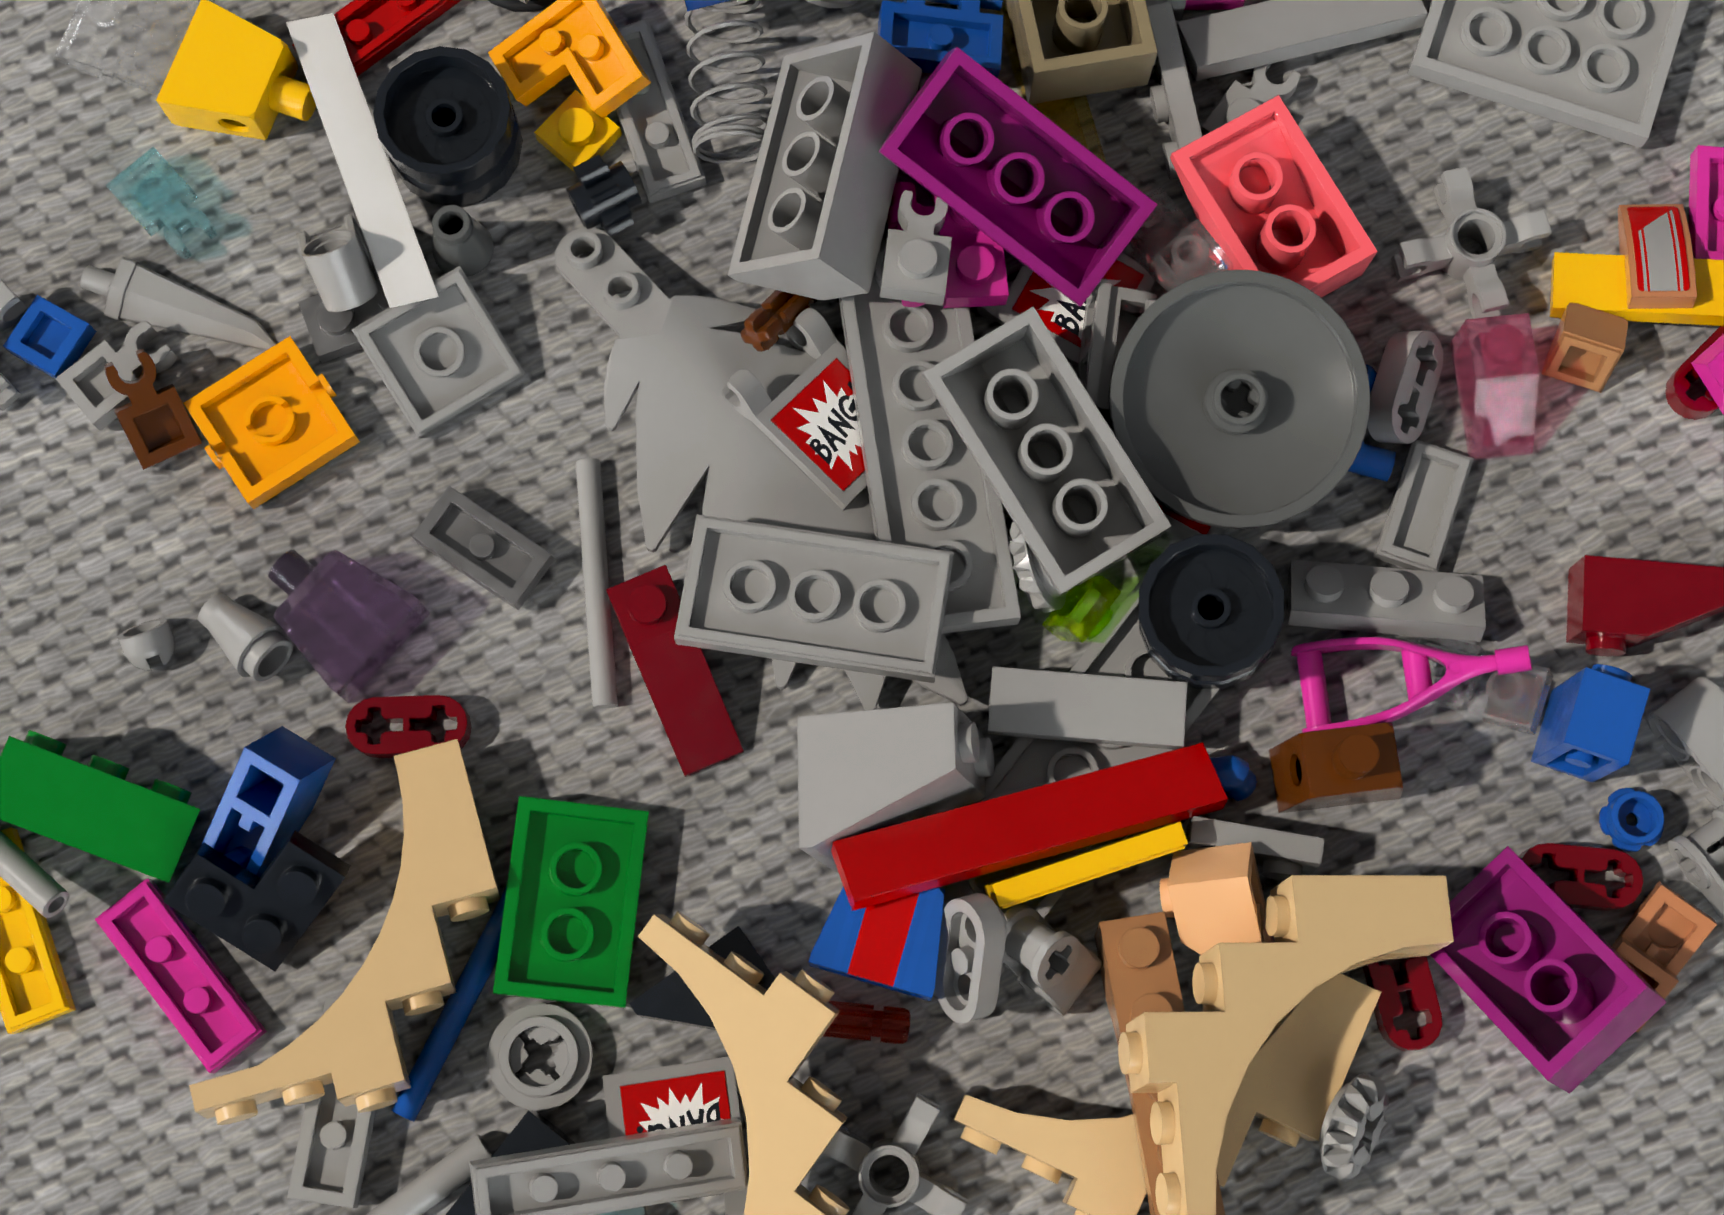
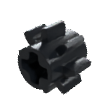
M597 155L573 167L578 183L566 188V192L584 227L589 229L600 224L605 232L612 236L635 224L631 217L630 209L641 204L642 200L630 174L621 161L608 167L600 155Z

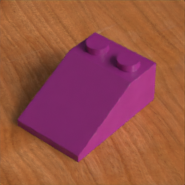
M1509 846L1449 902L1454 942L1430 954L1546 1080L1569 1094L1667 1003L1610 944Z

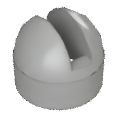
M166 618L154 619L135 625L123 631L117 637L125 657L130 664L138 669L152 670L148 658L156 655L159 656L163 665H166L174 654V636Z

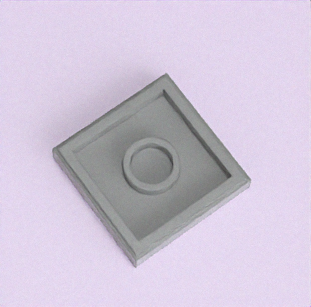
M460 266L433 281L439 297L394 308L389 307L351 329L418 438L526 374Z

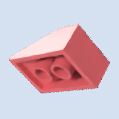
M1279 95L1171 153V162L1217 265L1224 271L1254 270L1275 274L1308 288L1322 298L1362 276L1378 252Z

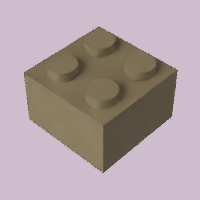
M1005 0L1029 104L1148 85L1158 52L1145 0Z

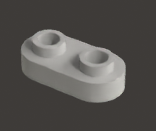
M974 893L949 901L942 915L935 990L938 1001L946 1015L954 1022L960 1024L978 1020L992 1014L999 994L1007 935V921L1004 913L994 901L982 893Z

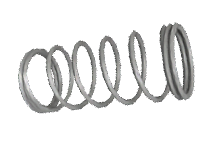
M733 0L702 9L715 13H745L754 10L761 3V0H755L754 4L741 8L725 9L716 7L735 6L749 0ZM693 10L687 11L684 16L686 26L695 34L686 46L687 55L697 64L689 74L688 80L689 86L700 95L692 103L690 112L691 117L702 126L695 132L692 138L693 153L702 160L718 164L745 163L758 159L761 145L740 153L712 152L702 149L699 145L712 138L730 135L752 136L762 140L768 120L766 117L753 113H737L721 116L706 123L697 116L696 107L704 98L720 103H752L765 97L768 94L767 89L758 83L733 82L719 85L703 92L695 85L694 76L702 67L719 73H749L761 68L766 63L765 58L756 52L730 51L700 61L693 54L692 46L699 37L717 43H747L761 36L764 33L763 27L752 21L729 20L712 24L699 31L691 23L690 16ZM728 26H749L757 29V33L754 35L734 39L718 38L705 34ZM746 56L759 59L758 64L745 68L729 69L708 65L716 60L729 57ZM747 87L759 89L762 92L760 95L739 99H727L711 95L722 90ZM735 119L761 120L764 123L757 127L738 123L714 126L721 122ZM727 157H742L736 159H725Z

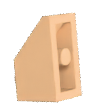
M1252 842L1173 852L1169 878H1161L1160 900L1166 918L1175 917L1182 944L1202 955L1218 943L1274 942L1273 936L1268 935L1265 927V899Z

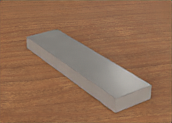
M1269 0L1177 22V30L1183 54L1195 81H1200L1422 28L1428 12L1422 0Z
M737 1117L469 1161L475 1215H596L743 1190L748 1187L742 1123Z

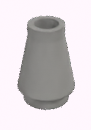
M219 593L214 595L202 606L199 612L198 621L208 629L240 676L252 677L259 682L265 681L276 675L288 662L292 654L293 645L287 639L285 628L234 602L226 594Z

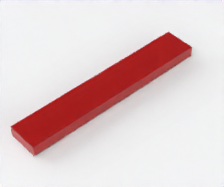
M1202 742L833 841L831 853L851 909L854 911L1185 820L1193 816L1221 810L1224 808L1228 798Z

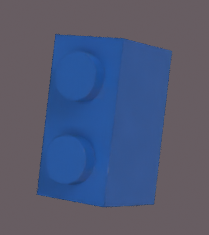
M1595 664L1592 666V669L1585 667L1551 691L1531 762L1592 783L1628 765L1650 688L1632 683V675L1617 667L1603 664Z

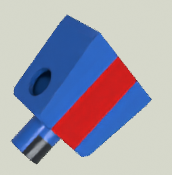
M843 887L811 951L808 961L810 967L931 1002L936 982L945 889L938 887L852 911Z

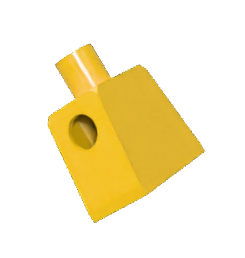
M208 0L200 1L156 99L172 124L261 140L268 138L278 113L302 121H308L316 108L308 83L294 79L298 70V64L288 45L278 37Z

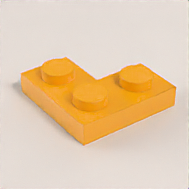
M557 0L488 52L515 99L526 107L571 74L593 112L601 118H605L651 84L650 79L601 0Z

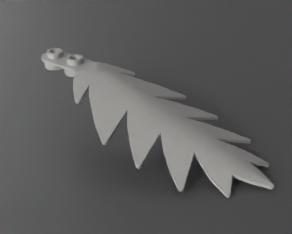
M586 227L579 228L561 239L555 251V262L559 272L619 336L614 342L608 360L604 384V423L607 430L614 431L617 429L638 389L635 410L637 492L645 545L649 552H656L707 472L702 515L875 540L868 488H865L844 510L841 509L752 421L746 419L731 405L738 398L736 394L728 401L721 394L723 388L727 386L729 378L738 370L747 369L756 376L771 401H773L816 359L809 356L806 352L776 343L769 350L760 352L752 344L745 343L742 340L741 333L718 330L744 325L745 320L756 309L724 299L697 295H674L669 299L603 230L593 227L589 229ZM594 251L586 258H578L584 252ZM631 290V292L623 298L613 297L621 291ZM942 634L935 682L912 681L931 692L963 706L968 702V696L955 655L945 634ZM772 659L775 684L778 689L783 690L787 688L798 664L797 662ZM845 670L864 710L877 709L887 676Z

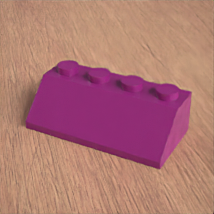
M955 47L944 56L910 102L878 151L1078 307L1083 305L1158 205L958 47Z

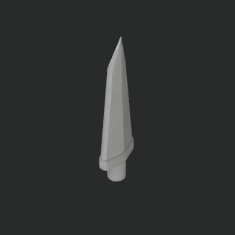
M122 257L115 274L88 265L82 273L80 280L82 289L107 297L104 316L119 321L126 320L135 323L148 321L154 327L268 350L276 345L256 319L140 265L137 261Z

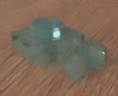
M154 147L106 184L111 193L151 237L164 227V237L167 243L178 256L184 259L192 256L189 249L182 242L183 233L187 229L192 227L201 228L210 239L217 235L213 224L202 211L188 207L198 199L197 195Z

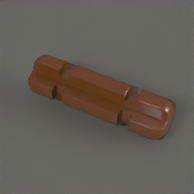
M775 290L761 304L762 308L756 309L745 320V328L741 331L742 340L745 343L752 344L757 351L769 350L779 340L778 335L785 334L794 324L795 318L803 310L810 308L809 304L815 303L817 299Z

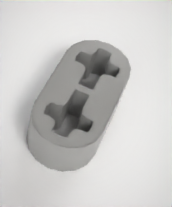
M1429 330L1398 331L1389 338L1370 394L1367 428L1375 441L1380 443L1408 444L1414 442L1420 436L1443 366V349L1435 333Z

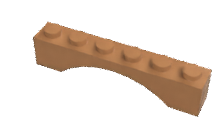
M1165 911L1099 922L1094 937L1098 958L1102 961L1100 970L1106 1002L1119 1045L1121 1033L1126 1032V1024L1142 1013L1185 1012ZM1125 1074L1141 1154L1150 1215H1160L1156 1204L1155 1190L1158 1174L1163 1173L1161 1145L1154 1143L1150 1128L1151 1108L1154 1102H1158L1157 1093H1131L1129 1074ZM1217 1175L1216 1215H1225Z

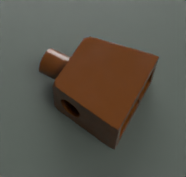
M1392 722L1304 732L1269 750L1278 814L1401 798L1403 781ZM1296 760H1299L1301 764V784L1297 777Z

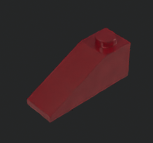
M1584 555L1569 568L1566 643L1586 644V653L1590 655L1621 656L1626 654V648H1632L1724 611V567Z
M663 565L606 589L684 776H690L744 753L701 648L675 644L674 635L681 600L667 566Z

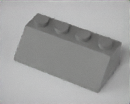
M875 31L784 55L728 276L732 279L822 301L869 293L899 167L878 151L917 94L922 73L920 67Z
M1031 307L923 372L922 376L1059 595L1113 567L1160 538L1172 527L1034 307Z

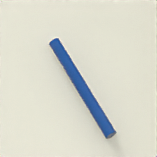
M507 886L455 985L457 993L450 994L408 1076L411 1088L400 1091L397 1097L398 1102L391 1109L394 1113L415 1122L497 962Z

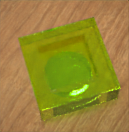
M1095 576L1069 590L1063 608L1051 612L1042 626L1061 641L1084 643L1086 639L1090 640L1096 637L1107 626L1113 615V610L1110 607L1121 594V591L1105 577Z

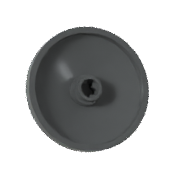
M1254 270L1219 271L1190 279L1174 287L1151 304L1137 319L1127 334L1113 366L1109 386V418L1112 432L1158 503L1170 511L1202 525L1224 529L1258 528L1287 520L1307 510L1331 492L1345 476L1361 448L1367 429L1370 410L1369 379L1365 361L1352 332L1337 312L1320 296L1290 279L1271 273Z

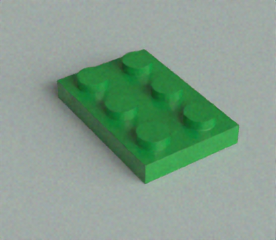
M519 796L493 994L625 1008L649 811Z

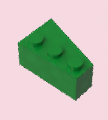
M31 730L28 731L24 741L9 736L0 756V820L162 881L170 882L200 812L199 808L188 805L192 792L158 779L154 780L150 790L125 780L130 770L129 768L93 754L88 765L62 756L67 744Z

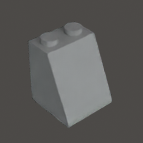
M954 703L798 716L799 849L836 873H839L831 853L833 841L980 801L986 797L985 777H992L994 774V752L990 738H983V733L977 728L975 722H972Z

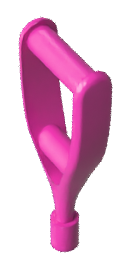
M1348 637L1302 643L1294 646L1291 651V656L1297 657L1307 727L1302 729V733L1393 722L1436 700L1460 683L1481 674L1498 671L1499 675L1532 670L1528 645L1497 649L1494 655L1473 656L1456 654L1427 645L1391 638ZM1351 650L1401 652L1408 701L1370 716L1332 723L1322 654ZM1429 660L1446 667L1445 675L1435 684H1432Z

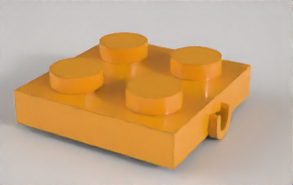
M291 336L183 403L209 445L204 447L207 454L219 470L223 467L226 469L246 502L253 509H256L360 442L332 399L337 394L323 373L318 376L315 374Z

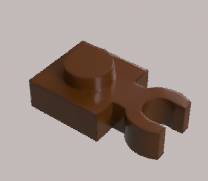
M144 349L135 351L139 362L142 364V372L137 379L131 381L122 379L112 362L105 364V374L112 388L123 395H127L131 401L114 409L144 470L198 446L202 442L174 385L170 384L155 391L153 386L156 378L155 364L150 355Z

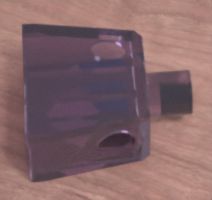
M290 550L275 562L268 574V578L289 595L277 608L273 617L326 684L348 703L351 702L430 615L429 611L412 594L337 550L329 552L316 567L310 564L297 551Z

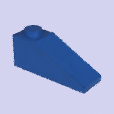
M283 726L245 746L202 844L206 843L253 874L261 877L295 830L299 832L309 817L336 758Z

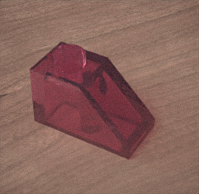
M1529 313L1466 319L1450 341L1468 457L1474 458V460L1530 455L1533 453L1539 370Z

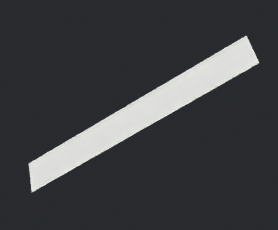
M334 13L286 22L389 307L394 308L439 297L386 153L378 138L376 126Z

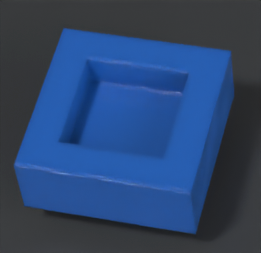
M37 295L3 347L12 355L56 378L78 361L97 331L89 323Z

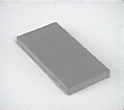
M697 514L674 635L675 644L934 683L954 552Z

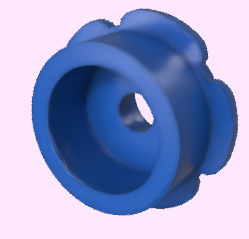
M1622 788L1609 795L1608 805L1602 807L1599 812V824L1602 832L1605 835L1611 836L1615 847L1627 852H1636L1641 849V846H1652L1661 838L1664 830V813L1657 799L1651 794L1635 791L1632 788ZM1628 814H1633L1636 817L1637 823L1635 826L1627 824L1626 816Z

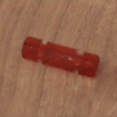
M829 1001L840 1012L823 1037L871 1041V1036L881 1037L880 1042L904 1044L909 1038L911 1015L910 1011L906 1008L884 1006L883 1011L874 1010V1005Z

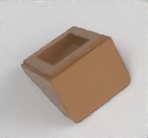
M1569 303L1560 320L1541 374L1601 393L1625 350L1628 329L1627 320L1584 305Z

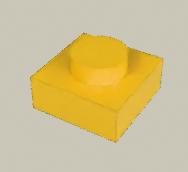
M577 90L534 132L536 140L573 172H575L573 167L597 155L602 157L622 136L620 127L609 117L601 118L594 113L585 97Z

